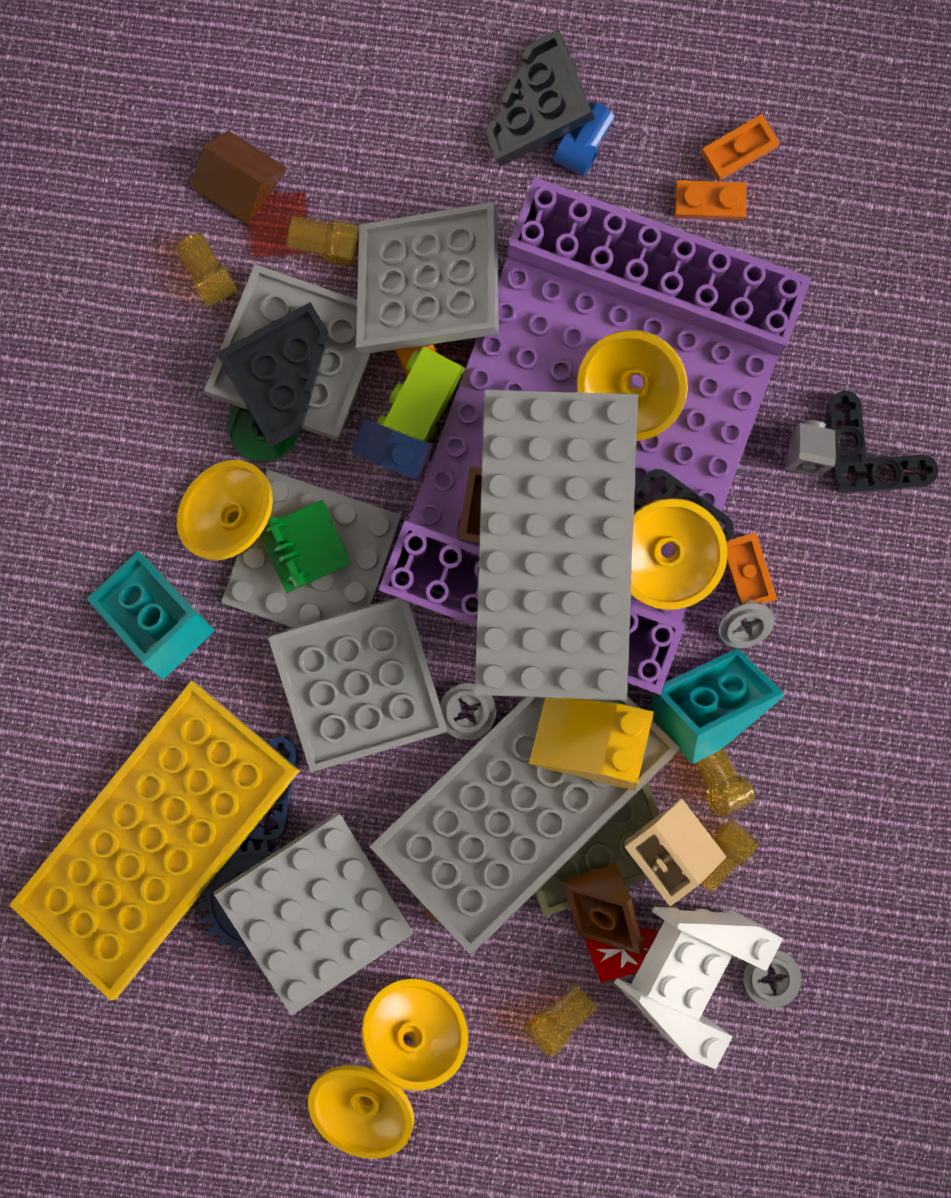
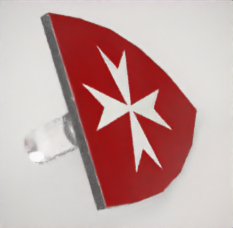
M638 927L644 948L641 955L583 937L601 986L612 983L614 987L619 988L614 983L617 978L626 982L627 978L636 976L658 932Z

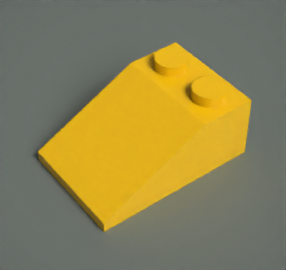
M545 697L529 765L636 791L654 712L612 702L579 698Z

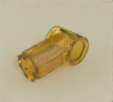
M292 215L286 248L322 255L323 259L332 263L351 265L354 261L359 227L344 221L324 223Z
M201 232L186 236L175 246L184 265L194 278L192 282L207 308L238 291L222 263L219 264Z
M724 748L696 762L708 787L706 793L708 807L717 817H727L753 803L755 796L752 785L744 776L736 774Z
M733 818L727 820L713 836V840L726 855V858L701 883L712 894L736 866H741L753 855L760 844L757 839Z
M575 983L549 1009L545 1008L535 1015L523 1031L548 1058H551L568 1043L571 1033L598 1007L585 991Z

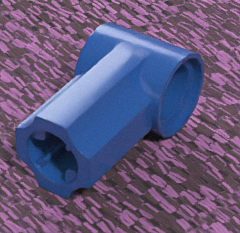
M589 101L595 120L573 130L571 133H567L553 158L554 162L583 178L590 170L598 154V147L615 118V115L606 106L598 102L592 103Z

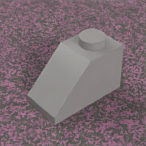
M805 420L804 423H799L792 430L784 469L819 477L833 468L836 461L835 430L825 428V423L816 420Z

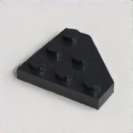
M559 29L527 45L521 57L524 62L517 76H512L501 99L503 105L496 120H491L486 130L494 157L500 167L595 120Z
M311 302L216 353L270 447L303 429L329 338L328 330Z

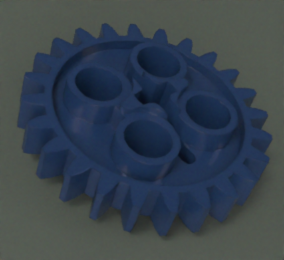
M254 839L248 841L247 850H244L243 846L240 845L234 852L235 855L230 857L210 882V885L201 893L207 896V900L200 902L198 908L208 909L209 911L201 921L213 922L214 926L208 932L209 936L218 932L222 934L218 943L219 946L224 945L228 940L232 942V954L240 946L244 947L245 958H249L251 952L213 892L238 877V872L244 873L255 864L283 847L282 843L274 850H270L269 840H264L260 848H257Z

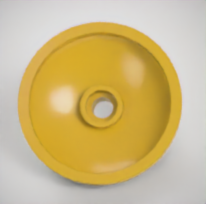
M622 330L605 336L587 352L578 372V393L638 394L636 441L653 438L668 429L680 415L687 397L686 371L678 354L660 337L641 330ZM633 375L642 377L643 386H637L633 383Z
M242 460L220 462L202 472L190 484L179 505L177 530L183 545L194 555L211 561L234 557L251 546L264 530L272 510V488L265 474L255 465Z
M678 498L656 500L634 512L631 594L648 606L665 610L685 608L698 603L708 596L722 578L727 563V543L723 530L717 520L700 505ZM665 544L673 545V551L669 555L661 554V548Z
M420 979L396 981L386 986L372 999L363 1017L361 1037L365 1055L373 1069L381 1077L398 1088L409 1091H424L435 1088L450 1079L459 1069L465 1058L468 1046V1029L464 1014L454 998L434 983ZM403 1035H409L412 1038V1046L404 1043Z
M342 1065L328 1069L316 1079L308 1096V1110L316 1129L330 1144L350 1155L368 1159L391 1156L407 1144L413 1131L414 1113L407 1096L401 1088L385 1080L374 1069L357 1065Z

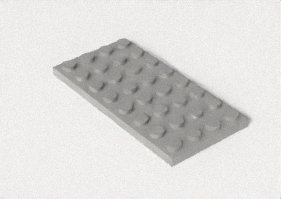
M485 390L475 695L627 700L638 394Z
M628 696L627 700L587 699L619 703L639 708ZM526 697L369 847L463 948L472 955L680 751V747L653 721L648 735L636 791L529 765L545 697Z

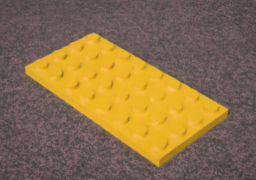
M191 681L9 906L110 1001L116 1000L300 770L200 685Z

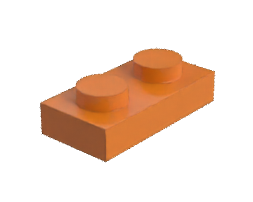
M760 114L705 146L700 154L717 182H720L775 150L780 142L763 114Z
M677 180L675 184L674 219L744 221L746 217L747 183Z
M756 532L729 540L727 542L726 565L739 604H745L749 598L755 603L760 601L769 603L777 600Z

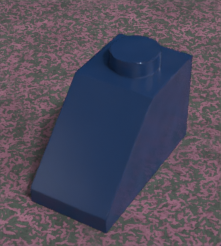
M364 418L352 453L413 479H419L433 444Z

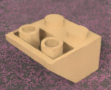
M682 798L624 841L627 851L669 906H672L699 886L726 858V855Z

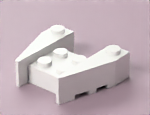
M654 907L652 912L665 921L632 984L618 978L614 983L642 1011V1014L659 1030V1033L668 1042L690 1059L716 1069L733 1036L708 1018L702 1016L712 993L732 955L767 971L783 938L757 922L732 910H722V912H710L707 909L682 911L671 907Z

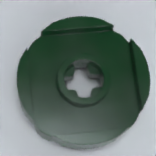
M235 405L230 412L227 428L231 442L243 457L252 462H279L292 451L297 443L299 432L270 447L265 437L258 436L259 431L254 428L256 421L249 410Z

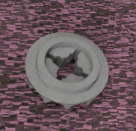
M749 598L743 605L735 601L734 609L723 610V618L717 621L719 636L725 644L734 648L754 646L771 633L774 627V615L763 601L755 603ZM747 618L749 620V629H746L741 624L742 619Z
M464 683L451 688L444 695L440 703L448 733L461 740H474L482 737L491 729L496 718V706L492 696L475 695V684ZM460 697L468 705H476L481 702L482 705L477 707L478 709L474 712L477 725H474L467 718L459 719L455 722L454 718L461 712L458 700Z
M777 950L770 966L776 974L786 976L775 980L774 993L767 982L758 980L767 976L768 971L750 963L744 967L743 984L746 991L756 1003L764 1007L778 1008L785 1006L796 997L800 990V969L795 960L781 950Z

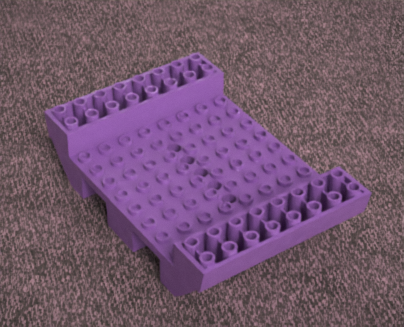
M534 177L510 239L508 257L498 281L499 334L477 337L410 518L403 523L379 591L477 627L480 545L460 541L458 537L469 468H482L485 390L578 393V372L587 352L605 336L622 330H641L654 334L666 341L680 357L686 371L688 384L686 402L676 421L661 434L650 439L636 441L635 488L649 471L662 469L722 512L777 358L788 345L812 278ZM633 375V383L637 386H643L642 377ZM658 478L656 481L649 479L648 483L651 485V489L643 498L638 492L636 498L650 503L656 493L661 492L665 494L666 490L662 487L665 481L661 478ZM683 498L684 500H688V501L693 502V501H692L691 499H689V498ZM634 506V512H636L641 507ZM665 544L661 548L662 555H669L673 551L672 544ZM631 594L628 683L659 695L661 694L686 625L681 622L687 607L674 610L658 609L642 603Z

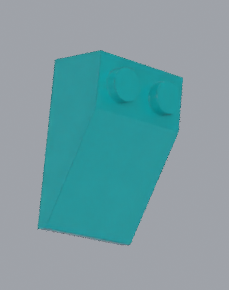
M139 550L87 598L138 659L161 679H165L215 631Z
M736 648L665 682L660 695L652 692L649 711L654 712L652 721L680 747V752L694 764L724 748L781 700L784 693L739 648Z

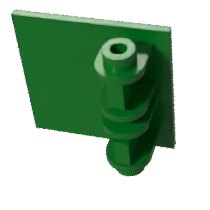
M323 499L282 518L277 516L269 519L260 534L286 594L352 565Z

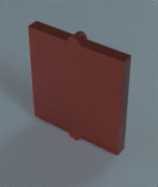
M275 191L273 195H268L250 221L253 257L279 256L281 259H284L286 255L311 253L306 193L280 194L278 191Z

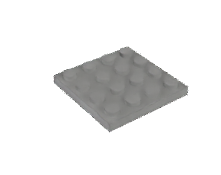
M494 202L359 225L356 349L360 354L499 334L498 210Z
M254 264L220 351L311 302L328 330L329 338L303 429L339 441L372 353L360 354L356 349L357 299ZM217 357L204 389L205 394L248 410Z
M268 470L266 477L270 482L273 494V504L269 519L277 516L282 518L323 499L352 565L286 594L262 538L259 536L251 546L238 554L221 603L293 628L371 605L402 516Z
M396 597L268 636L310 773L448 732L409 601Z
M336 812L213 892L291 1016L414 934L339 812Z

